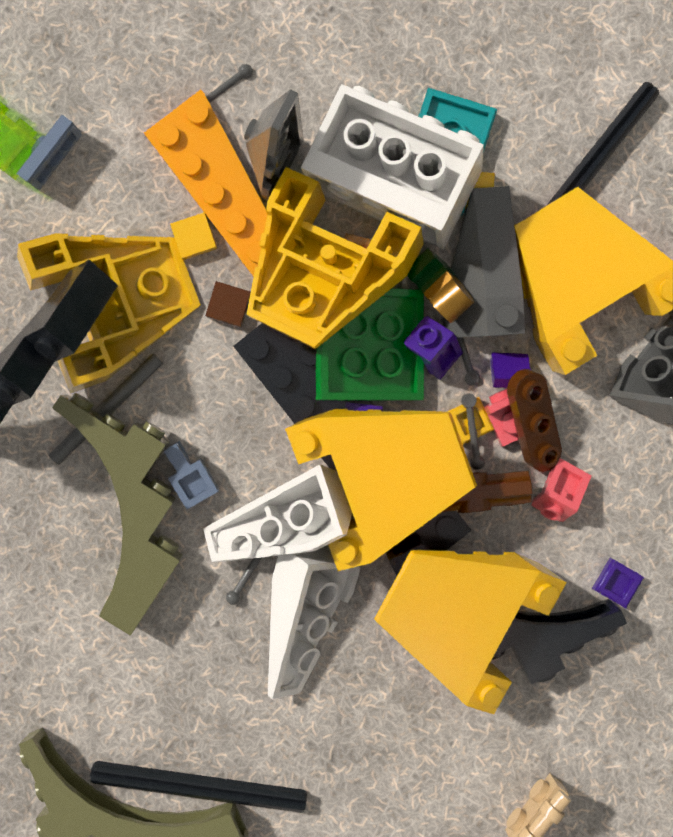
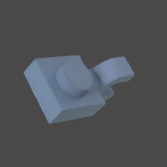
M180 441L164 450L167 458L177 471L168 480L186 510L220 490L203 460L199 459L191 463Z

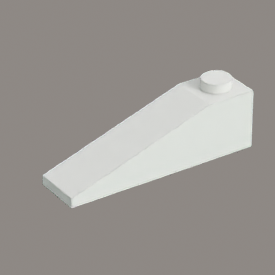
M318 465L203 528L211 561L215 563L312 552L347 535L352 510L338 472L326 466Z
M322 547L312 552L278 555L272 577L268 696L272 700L301 693L320 657V652L315 647L326 632L332 633L338 622L331 617L340 600L348 603L354 593L361 566L338 571L331 551L327 547Z

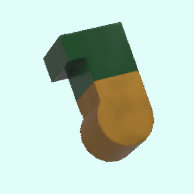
M429 248L413 263L407 276L419 287L436 310L450 323H453L475 302L448 264Z

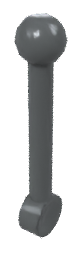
M242 64L239 67L238 73L206 96L209 103L242 78L247 79L251 77L253 73L252 67L248 64Z
M457 338L463 352L462 359L467 371L465 381L468 385H476L480 381V375L473 369L464 338Z
M467 393L462 396L461 404L466 408L473 454L470 465L473 469L480 470L484 467L485 461L480 456L473 406L476 404V397L473 394Z
M262 557L252 559L234 590L226 594V601L229 604L235 605L239 602L240 592Z

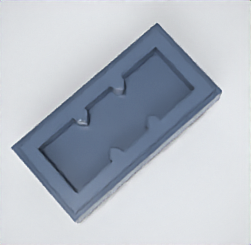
M61 115L46 136L43 135L36 140L31 150L32 154L17 172V175L37 190L41 189L82 136V132L72 121Z

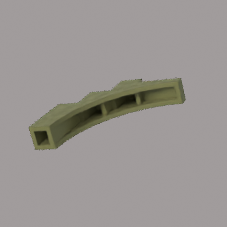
M74 393L72 397L68 394L60 395L52 409L72 423L95 448L110 474L119 501L123 531L120 565L113 589L99 617L131 636L183 555L177 551L179 545L164 535H160L159 538L153 535V532L176 499L170 494L172 489L158 479L153 478L151 482L146 479L169 441L162 438L165 434L162 429L148 421L144 425L137 422L133 424L129 432L123 430L125 424L121 420L108 413L104 417L92 410L94 404L80 394Z
M43 727L29 733L19 743L21 761L32 773L38 799L41 802H45L46 805L36 818V829L39 837H88L90 835L93 837H248V830L234 803H224L209 809L180 813L150 811L124 804L96 790L78 776L57 753Z

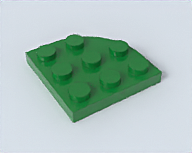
M391 288L317 348L316 400H424V362L421 357L406 348L404 344L405 339L424 318V294L421 290Z

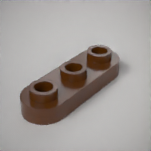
M522 369L517 371L509 380L507 395L524 461L534 469L545 472L551 470L561 457L562 446L546 379L535 371Z

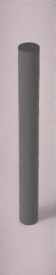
M153 353L94 411L103 417L106 413L112 414L163 362ZM75 428L49 454V457L59 465L86 438Z

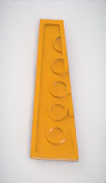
M200 89L145 131L144 134L254 277L255 267H258L261 251L259 246L261 234L264 233L267 219L266 209L208 99Z

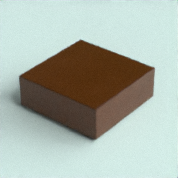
M216 281L205 316L241 328L248 308L251 291Z

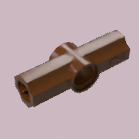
M526 470L496 474L474 472L473 476L477 486L442 512L458 510V513L488 511L491 510V507L532 503L533 493L529 472Z

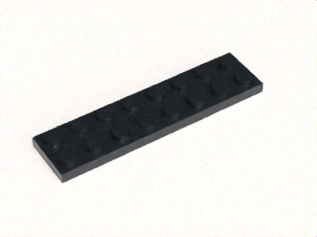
M261 323L233 346L294 424L336 408L345 409L346 402L372 405L369 400H316L317 348L314 349ZM331 455L321 457L329 468L336 470ZM446 511L439 513L401 542L418 534L427 550L447 551L472 530L457 511Z

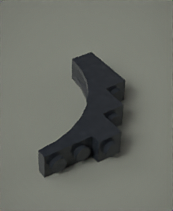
M87 260L67 273L37 314L0 353V424L12 405L33 396L55 361L76 352L118 287L91 260Z
M418 534L398 543L386 552L396 576L411 550H427ZM610 599L582 609L550 613L549 616L543 613L518 611L492 660L501 657L507 649L512 647L521 669L531 685L536 682H546L554 678L557 672L565 669L560 655L577 652L583 648L585 643L598 637H608L614 634L619 627L627 624L622 610Z

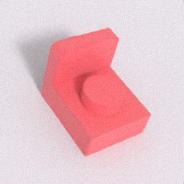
M507 389L489 396L491 404L484 406L493 425V431L500 446L504 447L519 440Z
M560 458L557 464L550 470L541 493L533 499L531 506L540 510V513L550 520L564 522L578 511L592 475Z

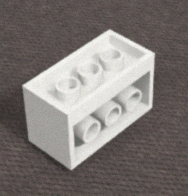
M341 84L301 166L302 172L305 176L319 181L325 197L378 221H382L386 212H389L421 226L423 241L444 250L482 172L484 145L479 143V139L469 132L460 130L458 133L444 128L443 123L434 117L424 115L423 118L409 113V110L401 103L392 100L385 103L374 98L373 93L361 86H354L352 89Z

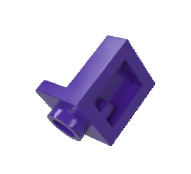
M428 316L421 320L404 341L406 348L421 357L428 372L439 380L443 378L463 354L455 334Z

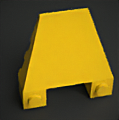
M286 167L268 198L266 207L267 219L264 233L261 234L259 245L261 251L258 267H255L247 316L316 349L407 277L424 245L422 227L386 212L367 249L313 225L326 201L320 183Z
M579 187L574 188L514 225L521 273H524L527 288L526 299L528 307L531 309L534 328H532L534 340L553 372L567 375L598 356L580 323L628 293H633L645 315L663 316L673 310V260Z
M54 233L18 244L17 258L30 291L62 282L71 269L87 260H91L118 285L87 333L89 342L80 344L74 354L58 360L70 394L106 382L201 306L174 237L127 236V238L105 237V235L82 237Z
M336 408L306 418L285 428L298 465L331 455L354 516V519L350 520L347 535L328 544L338 571L372 563L477 486L451 412L408 410L386 412L374 409L352 411Z
M411 550L374 620L462 703L468 707L494 715L512 681L491 663V660L521 605L549 616L567 582L541 563L515 552H504L503 555H489L484 551H474L473 554H457L455 551Z

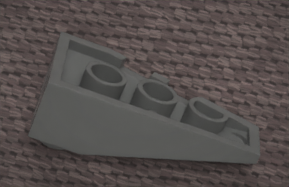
M291 89L266 107L258 120L252 119L244 135V139L247 140L246 147L265 203L268 202V198L284 169L291 167L304 142L299 95Z
M673 310L668 312L670 317L658 331L651 328L644 336L649 343L636 358L630 354L624 361L609 396L613 400L659 422L673 424Z

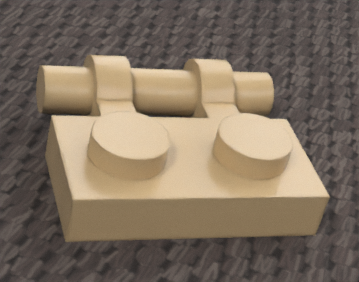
M549 773L545 780L540 779L533 785L529 793L530 799L522 809L516 808L507 820L505 831L508 837H543L553 823L556 825L560 823L565 816L563 811L571 802V799L568 797L569 793L560 780Z

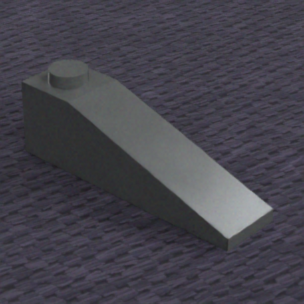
M509 186L473 188L461 226L456 253L450 268L475 302L453 323H450L442 316V326L452 331L456 338L525 334L524 298Z

